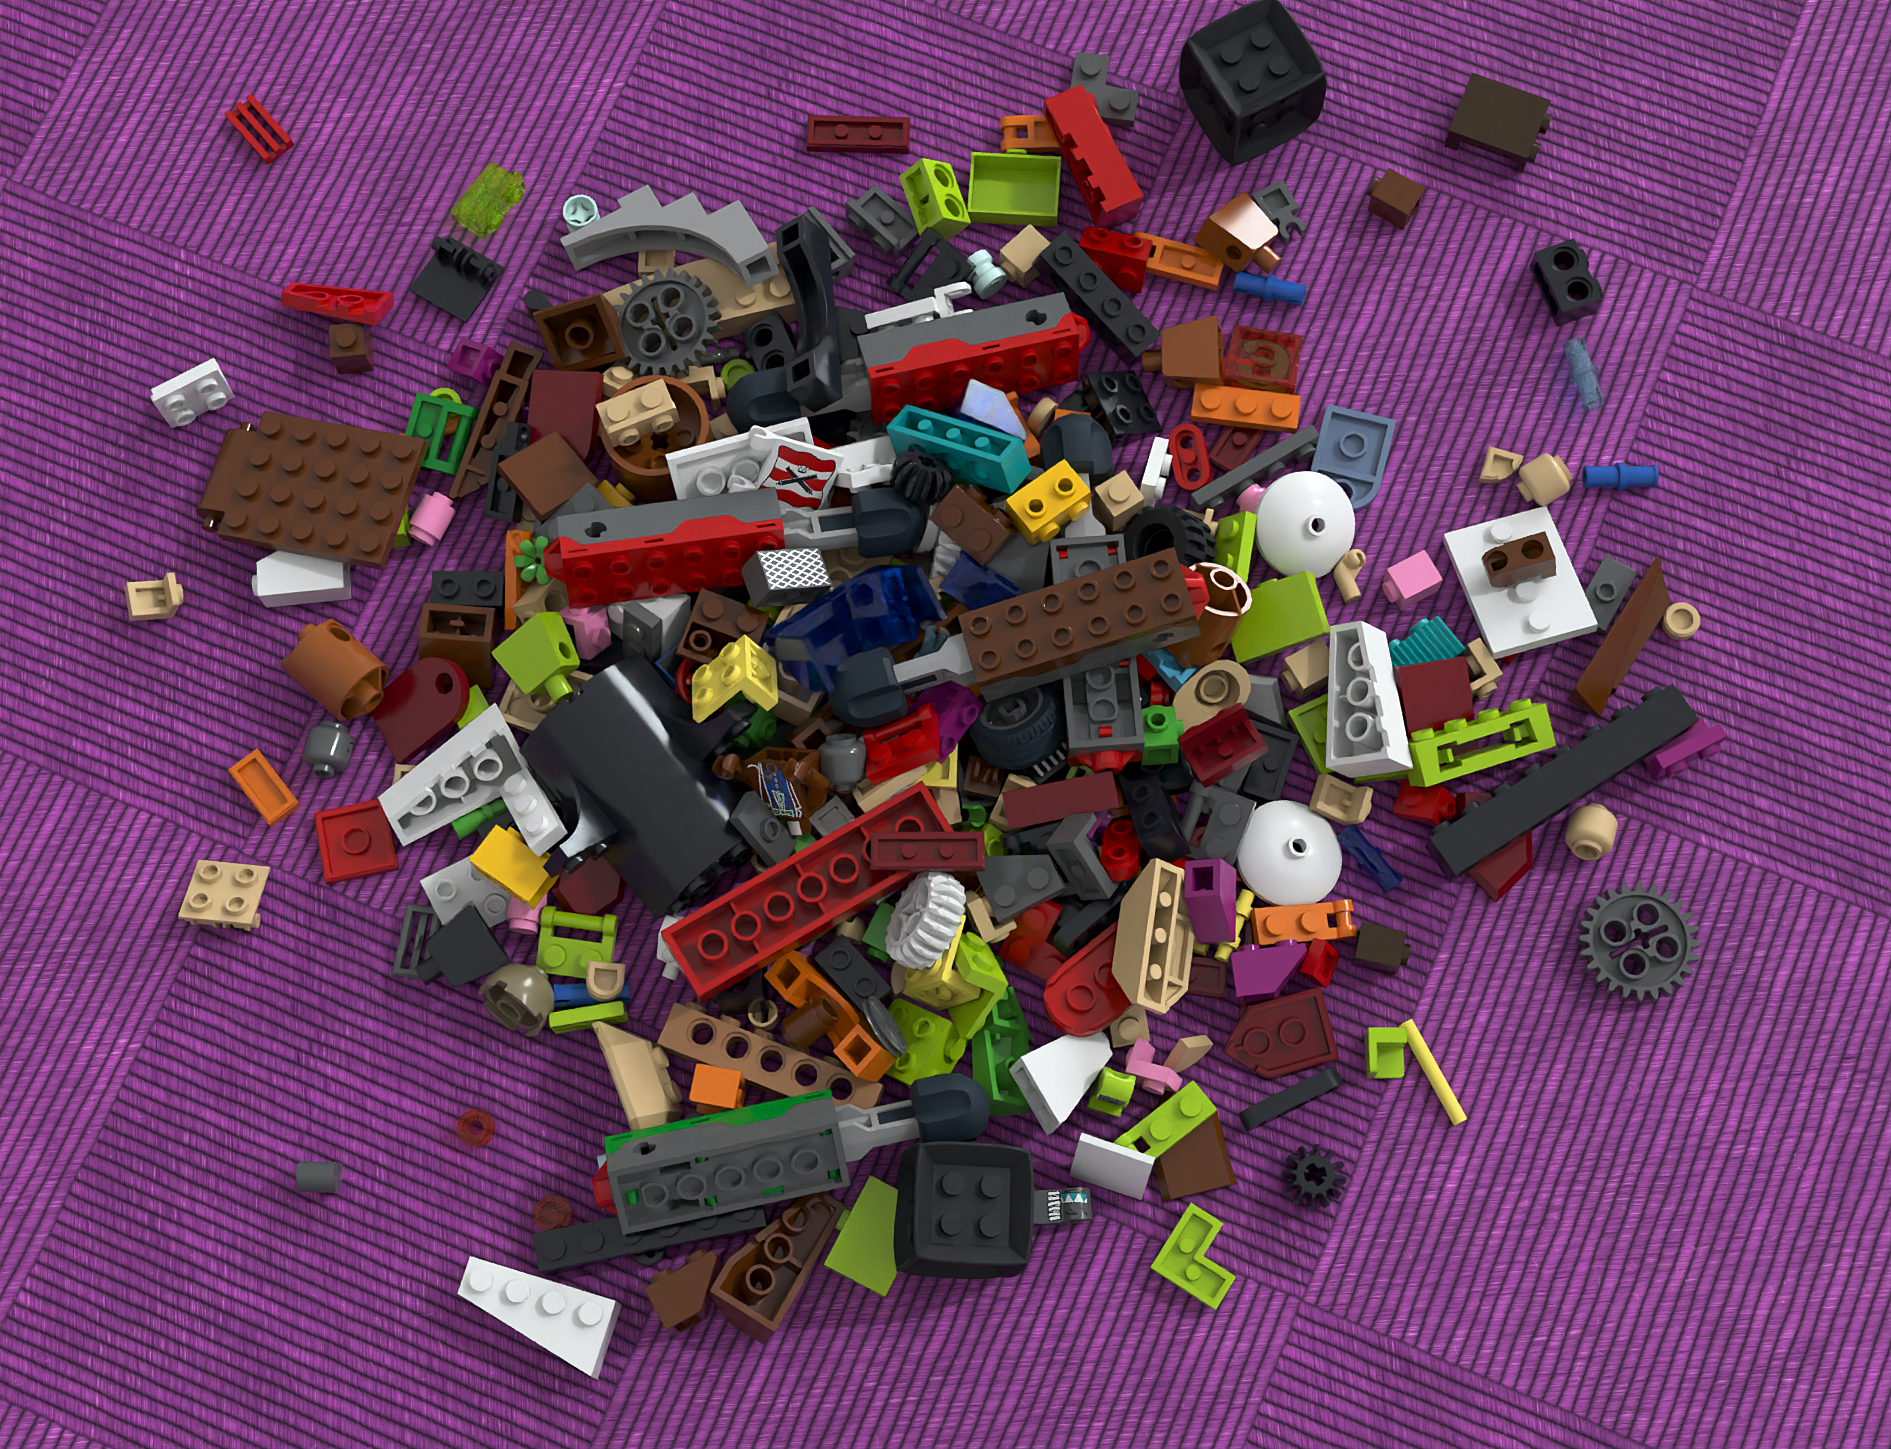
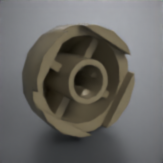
M511 963L497 968L481 985L478 991L479 996L483 993L487 999L483 1005L497 1021L512 1031L517 1029V1025L527 1029L528 1031L524 1034L525 1036L538 1035L549 1020V1014L554 1011V992L548 981V975L535 965L528 966Z

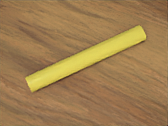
M1410 1019L1399 1025L1400 1028H1407V1042L1453 1125L1456 1126L1466 1121V1115L1413 1020Z

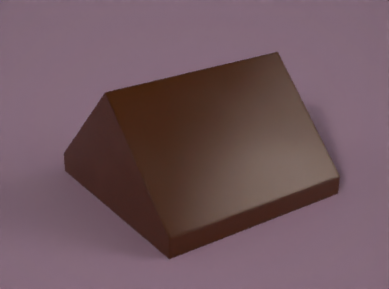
M601 292L533 313L556 370L583 371L623 359L626 356L617 310Z

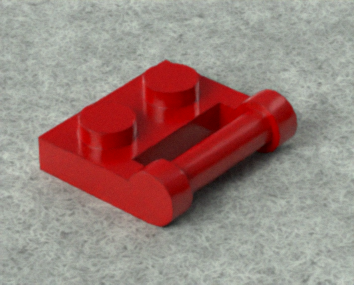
M930 702L919 706L917 712L907 715L902 719L879 728L870 727L862 732L867 754L866 776L873 785L882 783L940 758L939 720L937 712ZM907 732L906 734H904V735H902V736H899V737H897V738H895V739H892V740H890V741H888V742L882 743V742H884V741H887V740H889V739H891V738H894V737H896V736H898V735H901V734Z

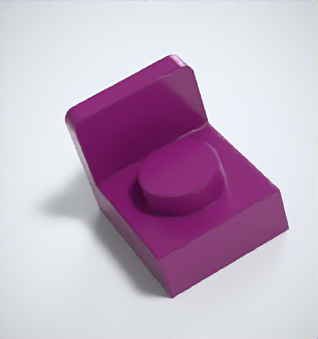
M461 337L446 368L454 374L477 381L489 389L496 370L499 371L504 356L487 345Z

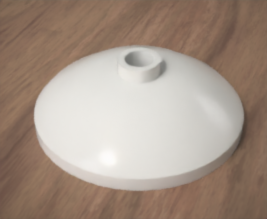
M1309 471L1284 475L1265 490L1256 507L1255 515H1257L1254 536L1257 547L1265 561L1284 576L1289 577L1305 570L1314 573L1315 578L1324 576L1335 569L1343 554L1351 548L1355 533V517L1352 505L1343 489L1325 475ZM1314 519L1319 523L1317 531L1312 529Z
M1278 800L1266 803L1255 809L1236 858L1237 869L1247 887L1261 900L1276 907L1317 903L1333 889L1341 871L1342 852L1334 829L1322 815L1308 809L1309 806L1300 802ZM1293 842L1301 846V853L1293 849Z

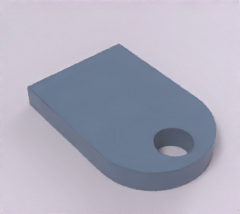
M1327 404L1310 472L1325 475L1335 481L1340 487L1347 489L1351 494L1350 503L1353 512L1357 513L1371 505L1378 494L1396 420Z

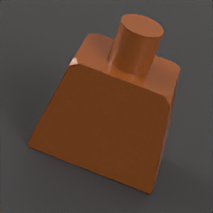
M1244 191L1210 215L1194 238L1197 244L1236 272L1243 271L1254 262L1265 273L1270 274L1282 260L1270 248V245L1278 235L1277 227Z
M1216 315L1166 328L1161 331L1162 349L1142 352L1144 371H1162L1168 388L1194 390L1195 383L1225 386L1223 333Z

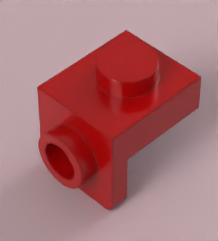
M1403 779L1392 813L1397 818L1431 823L1436 827L1446 820L1449 822L1453 819L1456 810L1455 797L1443 785L1434 784L1428 787L1410 786L1409 780Z

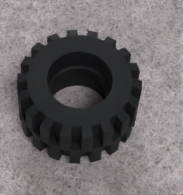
M1156 503L1154 508L1149 505L1142 508V514L1136 513L1132 516L1131 520L1133 522L1130 526L1125 525L1122 530L1125 532L1126 562L1162 551L1164 546L1173 538L1179 563L1188 568L1197 563H1211L1212 559H1216L1217 551L1212 549L1216 541L1215 537L1209 534L1211 532L1210 527L1203 523L1202 519L1172 504Z

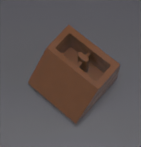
M701 588L676 655L701 665H708L719 656L721 650L728 643H735L744 634L759 645L770 614Z
M423 603L418 635L419 660L428 657L450 659L457 663L464 671L468 679L469 688L477 684L480 689L493 690L497 660L491 652L499 646L502 621L496 609ZM448 674L444 679V686L452 687L453 681Z
M705 1249L693 1253L684 1260L686 1264L684 1267L675 1272L668 1268L650 1278L652 1284L644 1288L665 1330L674 1337L709 1317L713 1300L709 1296L708 1291L724 1266L721 1258L713 1250L706 1253Z

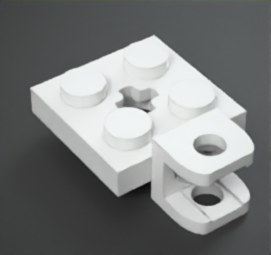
M966 282L934 289L936 299L929 297L865 315L867 328L874 333L972 312V309L954 312L952 299L972 293L971 287Z

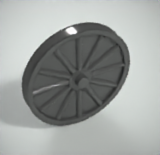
M872 995L869 996L868 1000L863 999L864 1013L882 1044L897 1058H900L902 1053L906 1054V1041L890 1012Z

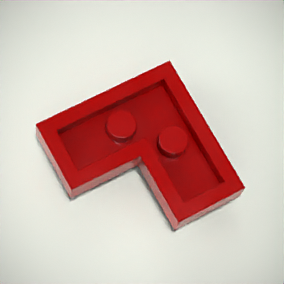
M1050 899L1015 917L1014 921L1017 927L1009 931V935L1006 937L998 956L1047 981L1050 975L1068 960L1052 945L1053 939L1049 938L1063 906Z

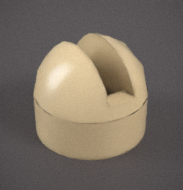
M852 916L837 925L834 937L837 938L843 934L851 944L862 945L861 940L866 932L864 921L859 917H855L854 920Z
M769 1000L768 1022L763 1023V1012L748 1013V1017L754 1028L771 1031L778 1024L779 1012L775 1003Z

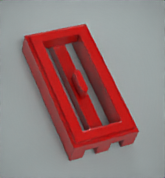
M250 94L246 97L247 101L244 104L241 102L235 105L236 109L233 112L228 110L224 115L262 160L269 165L293 147L294 143L256 98ZM254 109L283 142L281 145L276 143L249 112L250 110ZM243 116L273 151L268 154L238 119Z

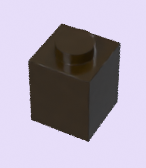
M1362 922L1358 929V937L1356 938L1351 965L1395 975L1400 965L1406 966L1411 945L1405 943L1407 932Z

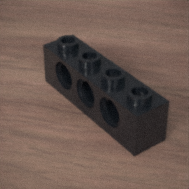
M1065 231L1050 243L1032 262V266L1058 293L1064 292L1068 304L1078 315L1086 319L1088 325L1126 366L1134 361L1161 335Z

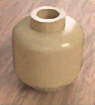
M1544 453L1520 468L1519 476L1522 482L1516 486L1527 503L1534 499L1538 505L1546 506L1569 491L1570 484L1568 481L1573 479L1559 455L1552 457L1550 454Z
M1591 803L1578 807L1570 815L1565 842L1577 857L1584 860H1597L1600 857L1606 856L1613 849L1618 821L1603 805Z

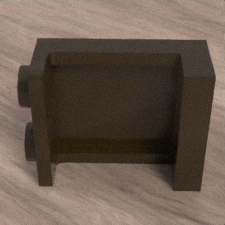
M1472 73L1450 126L1444 147L1457 151L1460 143L1463 142L1518 162L1516 171L1523 173L1527 162L1534 164L1541 144L1535 142L1538 133L1545 135L1552 115L1546 112L1551 100Z

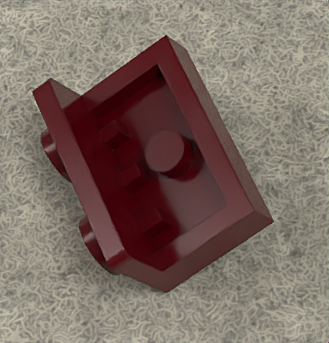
M1241 702L1220 710L1216 716L1200 725L1190 727L1183 735L1177 738L1184 758L1204 789L1269 752L1267 744L1249 719L1246 709Z

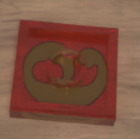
M1234 325L1224 385L1294 395L1303 335Z

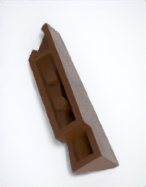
M510 341L501 368L495 372L448 497L453 502L457 503L463 497L488 486L494 446H499L501 439H505L507 421H518L531 387L530 380L533 376V369H537L540 365L544 352Z
M1656 556L1567 699L1598 719L1604 711L1610 693L1614 694L1671 603L1661 570L1662 561L1658 556Z

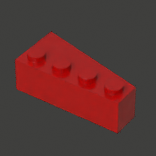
M1083 84L1045 99L1042 113L1054 139L1058 143L1062 156L1095 226L1108 230L1136 218L1144 195L1114 143L1107 124L1103 123L1093 94L1087 93Z

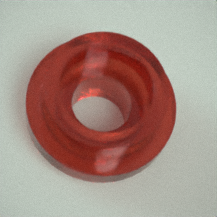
M472 1109L465 1112L459 1119L457 1133L461 1141L466 1145L481 1147L493 1138L495 1122L486 1111ZM476 1122H481L483 1124V1131L478 1135H472L471 1126Z

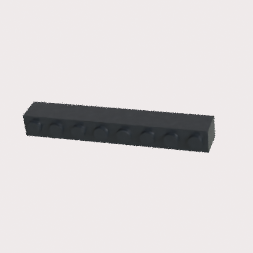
M1671 684L1664 690L1659 686L1653 688L1641 697L1643 703L1634 709L1629 705L1623 707L1611 716L1612 723L1604 728L1599 724L1593 726L1581 735L1583 741L1574 747H1571L1569 743L1563 745L1551 754L1553 760L1544 766H1541L1539 762L1535 763L1521 773L1523 779L1511 786L1509 782L1500 785L1490 793L1492 799L1481 805L1479 801H1476L1460 812L1462 818L1453 824L1446 820L1429 832L1432 837L1428 840L1425 848L1448 881L1452 883L1690 731L1699 718L1674 684Z

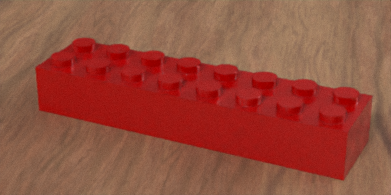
M923 780L660 931L663 942L699 1003L702 1004L916 879L917 875L921 872H871L870 834L871 832H954Z

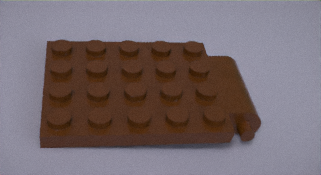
M268 411L263 412L256 432H254V425L248 422H242L239 429L231 428L226 431L196 509L197 515L204 519L201 526L203 530L214 533L220 522L217 535L223 541L374 569H385L428 448L425 439Z

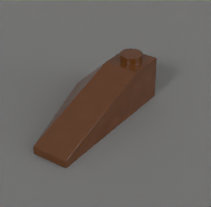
M825 1192L804 1195L725 1262L708 1294L731 1325L761 1344H764L776 1332L840 1219L842 1212L846 1208L844 1204Z

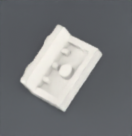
M888 435L829 449L844 454L845 457L832 485L850 488L851 493L871 490V484L881 482L882 485H891L889 483L890 473L894 461L898 457Z

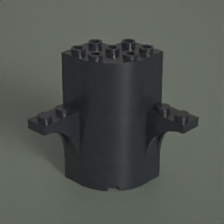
M639 652L604 669L580 686L581 691L576 693L570 700L563 699L539 723L519 752L551 790L560 807L564 827L567 831V834L563 837L562 844L543 865L544 870L549 876L553 878L565 871L568 874H572L590 857L593 861H596L604 855L654 917L659 919L669 912L673 916L679 914L691 903L690 900L695 899L697 902L701 901L714 890V887L711 885L713 881L716 882L723 878L732 869L733 865L737 869L741 868L755 855L752 852L753 847L729 820L745 792L752 791L749 785L734 777L726 780L716 776L712 772V768L718 756L721 755L726 758V754L733 749L732 740L744 734L751 727L752 723L749 720L759 708L755 703L745 699L727 708L724 712H713L701 723H697L693 719L692 705L679 697L642 653Z

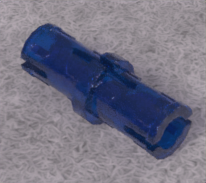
M1356 824L1349 826L1337 837V840L1358 861L1356 866L1360 871L1365 870L1383 890L1384 894L1391 892L1403 881L1402 877L1381 856L1384 852L1379 847L1374 848L1357 828Z

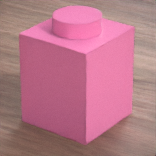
M1423 550L1388 568L1383 578L1382 588L1391 603L1396 602L1399 609L1403 610L1438 592L1443 579L1426 551Z

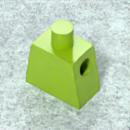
M537 612L491 652L523 693L527 695L549 693L556 705L563 699L569 700L574 695L566 678L579 667L580 660L559 612Z

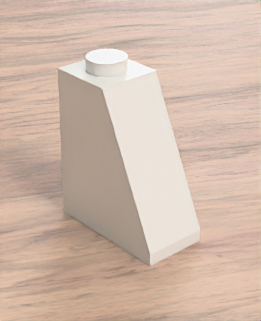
M276 551L256 562L257 575H252V589L254 596H258L266 607L351 599L350 564Z
M1102 1031L1086 1037L1067 1034L1020 1057L1009 1069L1046 1135L1053 1133L1067 1119L1113 1053L1110 1049L1109 1040Z

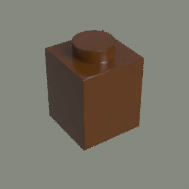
M1389 168L1382 179L1378 176L1375 178L1367 192V195L1371 197L1368 211L1404 230L1421 204L1425 187Z
M365 324L329 325L330 359L338 373L348 374L374 371L373 341Z

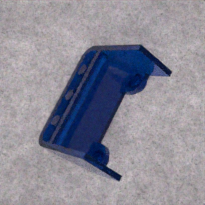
M876 565L858 573L821 598L771 627L763 634V638L769 650L804 690L814 691V693H830L835 689L830 678L835 672V668L846 659L857 655L888 634L900 633L901 637H906L917 632L921 628V622L925 620L943 621L947 616L922 566Z

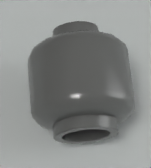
M322 721L319 723V726H314L308 730L302 760L307 766L312 768L311 772L314 775L331 778L334 773L343 772L348 768L354 739L347 732V728L344 725L331 721Z
M850 733L827 736L826 742L822 743L818 748L820 750L821 774L829 779L834 790L847 791L856 788L855 783L860 782L866 777L867 754L865 744L860 740H856V735Z

